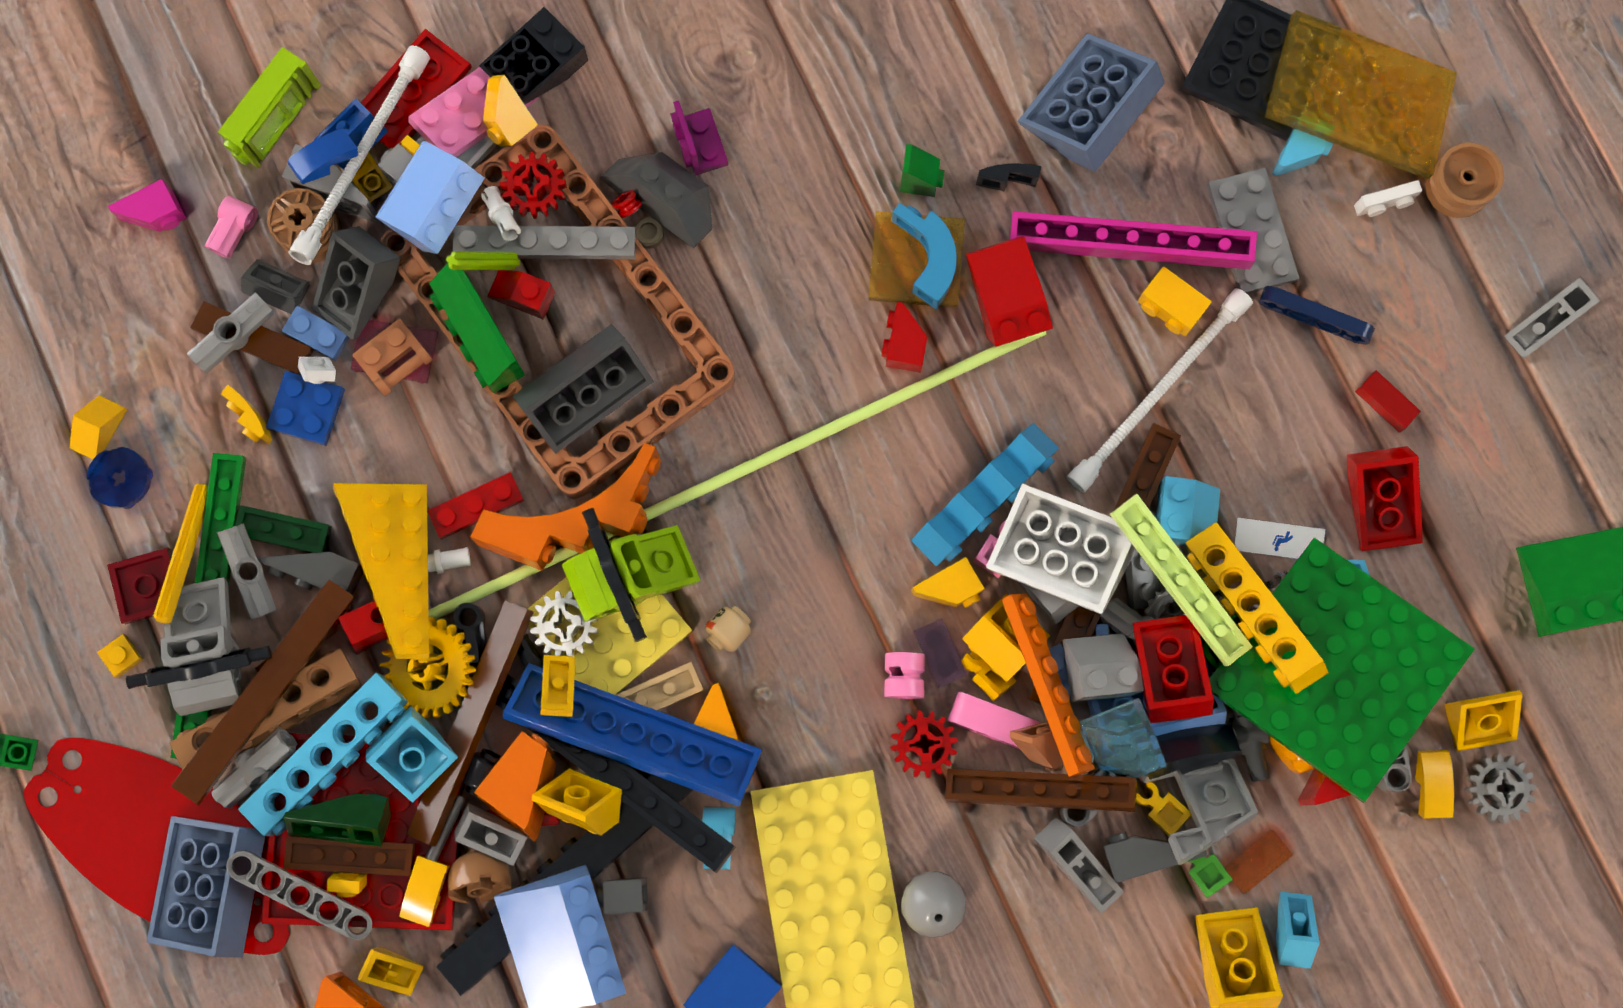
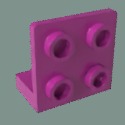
M679 100L673 102L675 112L670 113L675 136L677 141L680 142L686 168L692 166L696 176L728 166V160L710 108L684 116Z

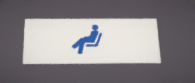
M1237 518L1235 547L1243 552L1298 559L1313 538L1324 544L1325 529Z

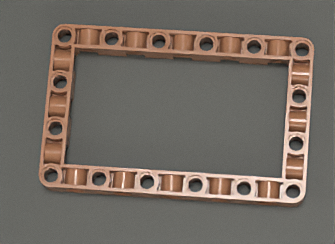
M547 125L536 126L513 146H506L474 169L485 179L456 224L464 225L488 208L481 198V194L485 193L484 189L487 187H498L501 195L506 192L501 189L500 182L507 180L502 176L498 182H490L489 179L492 175L501 174L502 171L510 172L509 161L517 164L519 163L518 155L521 154L525 159H529L530 152H534L536 159H539L544 153L548 158V163L553 159L556 160L558 164L557 169H562L565 175L562 180H565L567 188L561 189V191L586 226L628 227L561 138ZM542 140L551 141L545 148L537 147L538 143ZM576 185L586 186L582 193L575 194L571 192ZM390 228L383 234L381 243L392 250L396 243L405 242L402 250L394 252L401 257L397 268L398 272L474 373L478 370V367L473 360L467 362L459 348L462 345L460 336L456 335L453 337L444 322L449 318L445 310L438 311L431 298L426 297L427 292L432 289L429 283L438 273L424 257L423 253L425 251H422ZM637 238L635 259L612 260L696 370L694 375L679 386L675 384L646 405V410L629 422L625 420L597 441L598 445L580 458L578 456L574 457L567 447H564L555 454L543 437L539 440L530 438V434L535 429V426L512 397L523 389L517 380L509 384L508 389L504 392L493 393L489 386L484 387L562 493L572 499L586 495L635 459L644 443L653 446L728 391L735 382L734 366ZM646 276H654L656 278V282L651 286L641 284L642 279ZM682 322H688L692 325V328L686 333L676 330L677 326ZM718 368H723L728 372V375L725 379L716 380L712 377V373ZM674 403L679 406V411L673 416L663 413L664 408L668 404ZM618 440H629V448L624 452L616 451L615 444ZM571 475H579L581 477L579 485L575 488L566 487V480Z

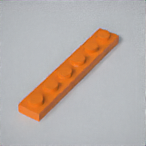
M1028 593L1011 594L1003 598L1002 602L1068 776L1081 775L1095 770L1091 751L1086 746L1082 737L1080 722L1074 715L1069 703V693L1061 682L1057 662L1052 657L1048 648L1047 636L1040 627L1033 601L1029 598Z

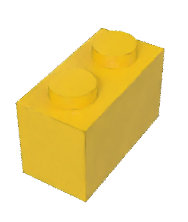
M1164 266L1137 301L1141 304V308L1145 313L1152 317H1159L1166 322L1165 326L1171 332L1177 335L1181 333L1185 337L1212 303L1211 300Z

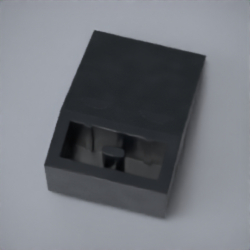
M543 7L485 59L479 67L489 77L505 75L525 105L568 80L588 61L585 47Z

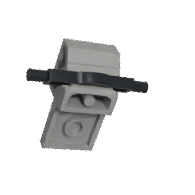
M224 577L185 585L182 587L172 622L164 624L165 638L160 639L163 666L148 669L144 673L126 676V685L128 689L144 685L152 687L167 683L173 707L180 716L233 705L242 693L241 667L249 666L252 662L271 659L272 652L269 645L252 650L250 647L239 649L231 637L228 582Z

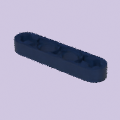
M1264 287L1259 303L1267 309L1354 343L1369 344L1375 330L1374 326L1365 321L1277 287Z

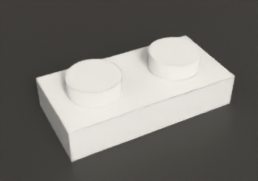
M1417 180L1361 196L1354 205L1357 216L1368 214L1369 217L1384 213L1386 208L1392 206L1401 209L1415 203L1414 199L1422 192L1420 182Z

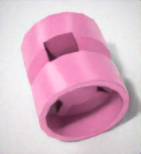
M910 652L885 653V672L889 674V677L884 680L885 698H924V680L920 678V674L925 671V654Z

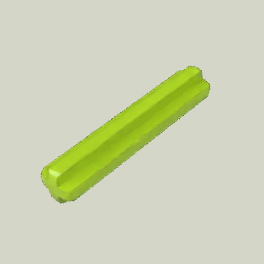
M453 251L451 255L446 257L451 270H514L516 266L520 265L518 254L515 252Z

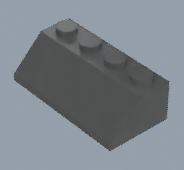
M610 324L512 397L556 454L654 381L625 337Z

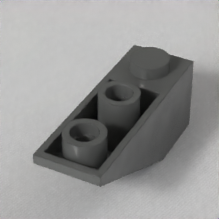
M333 552L261 557L259 561L268 566L266 572L282 579L285 574L291 575L296 578L294 584L310 591L313 585L322 589L330 579L353 595L364 573L362 565Z

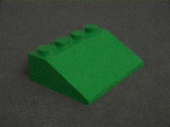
M1623 527L1516 548L1538 637L1623 621Z

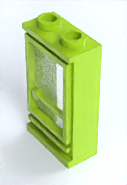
M281 47L219 129V135L225 140L223 146L232 152V156L243 165L247 166L250 162L257 168L261 166L259 160L263 161L307 103L305 99H310L312 96L310 92L313 89L318 90L321 86L308 64L284 47Z

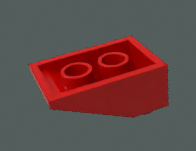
M1024 236L966 253L986 335L995 347L1053 329L1047 301Z
M1408 446L1347 454L1348 484L1360 550L1363 552L1423 543L1418 455Z
M1182 615L1132 623L1149 724L1213 715L1214 699L1200 633L1188 617Z

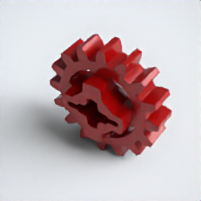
M530 152L529 159H525L520 154L518 155L519 163L515 164L509 161L508 164L511 171H502L501 173L503 178L507 180L500 182L501 189L506 191L502 194L505 202H510L509 204L513 211L519 208L521 217H525L527 212H531L533 219H537L538 212L540 211L545 216H549L548 208L551 206L557 210L559 207L556 200L565 199V195L561 191V189L567 188L566 181L562 180L565 176L562 169H557L558 164L555 159L548 163V158L544 153L539 159H536L534 152ZM539 169L545 170L552 177H549V175H543L542 173H540ZM535 176L536 181L538 183L535 184L532 195V192L529 188L532 187V182H534ZM515 193H518L519 196H525L527 202L519 199Z
M921 710L917 711L916 719L907 714L905 716L906 725L900 722L896 724L900 733L891 734V738L897 740V744L891 746L890 750L898 751L899 753L894 762L903 761L905 763L902 768L903 772H906L909 768L914 769L913 777L915 778L918 777L920 771H924L926 779L930 778L931 770L933 769L938 775L942 774L940 765L944 764L950 767L952 763L947 758L948 755H957V751L951 748V744L958 742V738H950L949 733L954 729L953 726L947 728L943 726L946 719L944 716L938 721L934 720L935 714L933 711L929 713L927 718L923 716ZM927 724L936 727L942 736H934L928 731ZM915 725V736L912 740L903 741L906 732ZM921 736H925L926 741L938 742V744H933L927 748V753H923L922 749L916 748V746L909 747V745L919 742ZM944 748L940 759L932 764V754L936 749ZM905 752H912L919 757L920 765L913 763L906 756Z

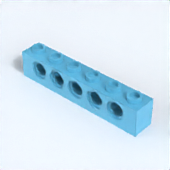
M375 673L238 810L263 836H273L274 834L279 836L286 830L283 819L285 812L311 806L314 802L312 797L320 789L326 790L337 779L335 774L343 766L347 768L352 765L360 756L358 751L366 743L368 745L374 743L383 733L381 728L388 721L391 723L396 721L405 712L404 706L409 701L384 675ZM375 703L378 706V715L373 720H369L366 717V709L370 704ZM348 726H353L355 737L351 742L347 743L343 738V732ZM329 748L332 752V760L329 764L323 765L320 760L321 753ZM306 771L309 775V783L306 787L301 788L298 785L297 779L301 772ZM282 793L286 798V805L279 811L275 807V799Z

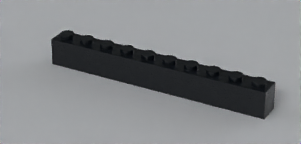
M646 773L642 775L677 803H680L693 791V789L653 774L649 777ZM621 801L619 823L602 836L586 830L587 833L579 840L575 837L571 838L560 848L563 852L560 857L555 861L549 858L536 870L539 875L532 882L526 879L516 888L585 864L592 881L654 825ZM497 906L488 912L491 918L483 925L477 922L464 934L467 939L460 946L457 947L454 943L440 955L443 961L436 967L460 996L471 990L511 954Z

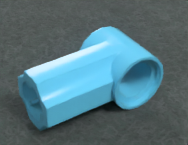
M704 806L702 822L732 843V836H734L735 807ZM731 855L721 869H731ZM703 863V869H710Z

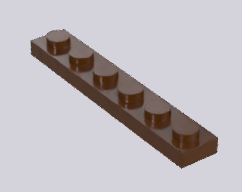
M948 768L945 800L954 803L1135 812L1136 777L1095 775L1069 777L1068 774Z

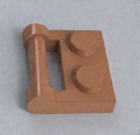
M400 318L352 354L385 397L392 392L391 388L422 364L427 365L433 360ZM411 350L416 352L413 357L382 379L380 376L382 372Z

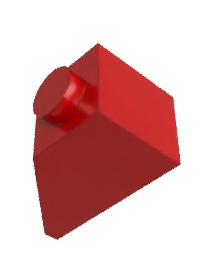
M499 270L487 297L544 320L555 291L550 282L525 272Z

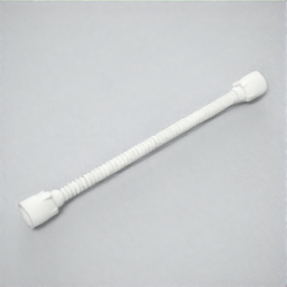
M414 45L408 47L399 63L401 68L398 73L399 77L360 141L361 143L357 146L358 156L351 158L312 226L308 227L306 232L301 230L288 253L299 263L311 265L322 245L320 238L324 230L323 228H325V225L331 218L408 83L412 82L413 78L418 79L425 69L430 57L422 48Z
M1234 288L1222 303L1215 321L1210 324L1200 338L1187 350L1188 352H1185L1168 374L1160 380L1158 385L1153 388V391L1137 406L1138 408H1135L1133 413L1127 417L1128 419L1112 434L1113 436H1110V439L1102 445L1100 450L1095 453V456H1091L1088 460L1083 459L1066 476L1071 485L1082 493L1088 490L1099 476L1098 473L1102 467V462L1118 447L1120 442L1123 441L1122 439H1125L1130 431L1135 428V425L1143 419L1145 414L1150 411V408L1160 400V397L1168 391L1170 386L1175 383V380L1193 363L1195 358L1217 336L1220 330L1231 321L1236 322L1252 306L1253 301L1247 293L1239 288Z

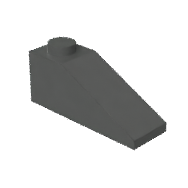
M1123 832L1108 837L1110 843L1104 844L1115 883L1178 865L1169 841L1135 835L1128 837L1127 833ZM1206 850L1189 861L1208 856Z

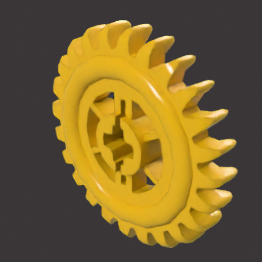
M429 616L428 659H396L393 650L382 651V654L387 655L391 659L388 662L381 663L380 666L390 669V672L384 676L388 680H392L391 684L409 701L404 708L407 710L410 706L413 707L419 714L422 712L421 716L425 719L431 715L434 718H439L443 712L445 714L452 713L453 706H461L462 699L460 696H467L466 685H473L469 674L476 672V668L469 664L475 660V656L467 654L471 649V644H463L465 634H456V625L451 624L447 626L445 619H439L436 622L433 616ZM434 646L439 648L443 653L440 655L434 653ZM448 664V675L446 676L444 673ZM438 679L444 681L437 689L432 690V681ZM417 682H422L424 688L418 685Z

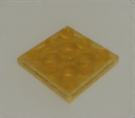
M876 211L868 300L930 306L912 293L913 284L928 264V256L924 246L915 237L891 221L892 212ZM922 215L921 218L925 219L927 215ZM939 216L953 237L957 255L956 269L950 290L939 307L958 308L965 219Z

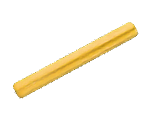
M198 483L193 488L153 615L159 623L169 624L172 622L204 519L208 485Z

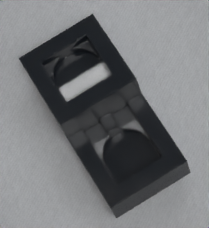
M1021 163L990 166L979 170L976 185L999 191H1005L1007 181L1036 187L1041 166Z

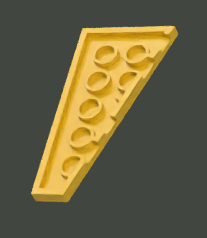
M333 483V490L342 508L343 517L352 535L353 544L366 579L372 589L373 598L376 606L379 608L396 659H428L427 484Z

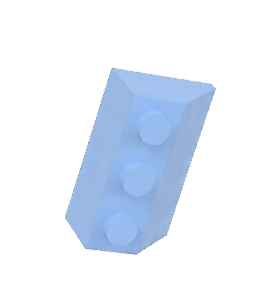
M423 141L375 217L422 251L438 254L485 177L457 157L427 141Z

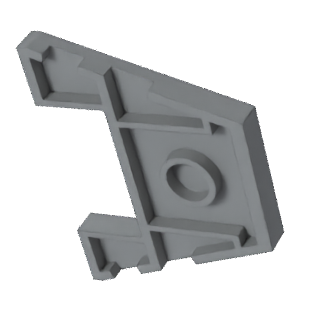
M1139 753L1135 755L1134 761L1144 783L1173 776L1176 778L1197 827L1170 834L1168 841L1178 865L1186 863L1256 818L1258 810L1234 758H1228L1183 775L1180 770L1150 780L1143 767Z

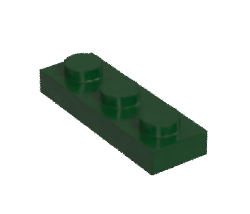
M240 505L235 526L244 523L250 540L309 553L326 551L332 526L242 505Z

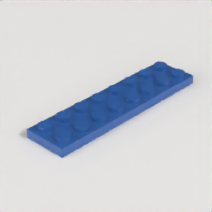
M528 663L503 711V719L740 807L762 749L574 680L572 717L540 715L543 668Z

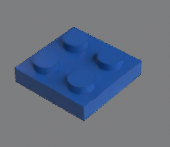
M285 371L266 428L327 446L345 389L326 382L313 384L304 381L302 375Z

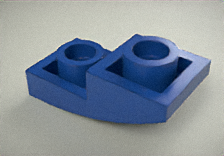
M341 128L303 147L288 159V165L300 182L305 184L330 175L331 165L357 157L358 148L344 128Z

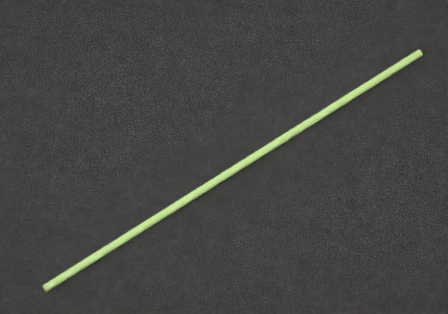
M1046 331L997 347L988 348L644 509L647 514V521L1045 336ZM605 531L608 539L617 536ZM562 547L556 550L551 563H547L544 569L578 554V552ZM528 565L521 566L429 609V616H433L437 620L454 612L461 604L473 603L541 570Z

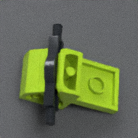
M587 509L582 514L589 530L587 531L594 548L578 554L562 564L584 621L587 622L621 611L623 619L628 624L633 635L634 642L642 641L647 636L640 622L641 617L636 606L648 598L695 585L701 581L678 525L638 536L635 533L609 542L604 528L599 523L594 511L595 509Z

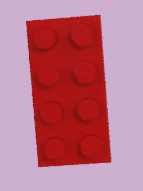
M426 28L411 45L425 50L430 60L418 79L413 78L412 82L408 83L384 124L388 131L379 142L388 149L394 148L398 143L401 145L400 142L407 135L412 138L417 132L409 123L408 116L459 82L472 68L466 59ZM405 52L361 101L374 117L399 77L398 73L401 70L399 63Z

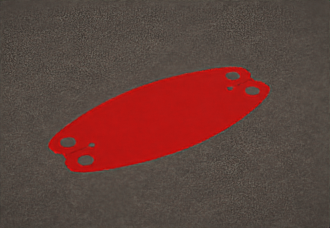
M65 738L57 740L47 755L48 765L45 768L46 770L42 774L33 776L23 791L27 808L32 817L61 854L98 889L127 910L149 922L151 921L171 816L255 828L238 810L240 805L236 804L232 808H224L220 803L216 802L211 794L213 788L200 805H197L171 787L182 772V768L134 749L92 739ZM70 750L78 751L82 757L81 765L74 770L66 769L62 763L64 754ZM79 785L81 787L80 793L74 792L75 786ZM46 787L54 788L58 794L56 803L50 807L42 806L38 800L39 792ZM265 836L261 856L266 860L269 836ZM266 873L262 877V883L264 886ZM255 890L243 953L255 955L278 953L286 945L290 936L289 925L271 924L274 934L267 942H260L255 938L254 929L258 923L262 922L263 905L256 906L254 900L261 898L263 904L264 894Z

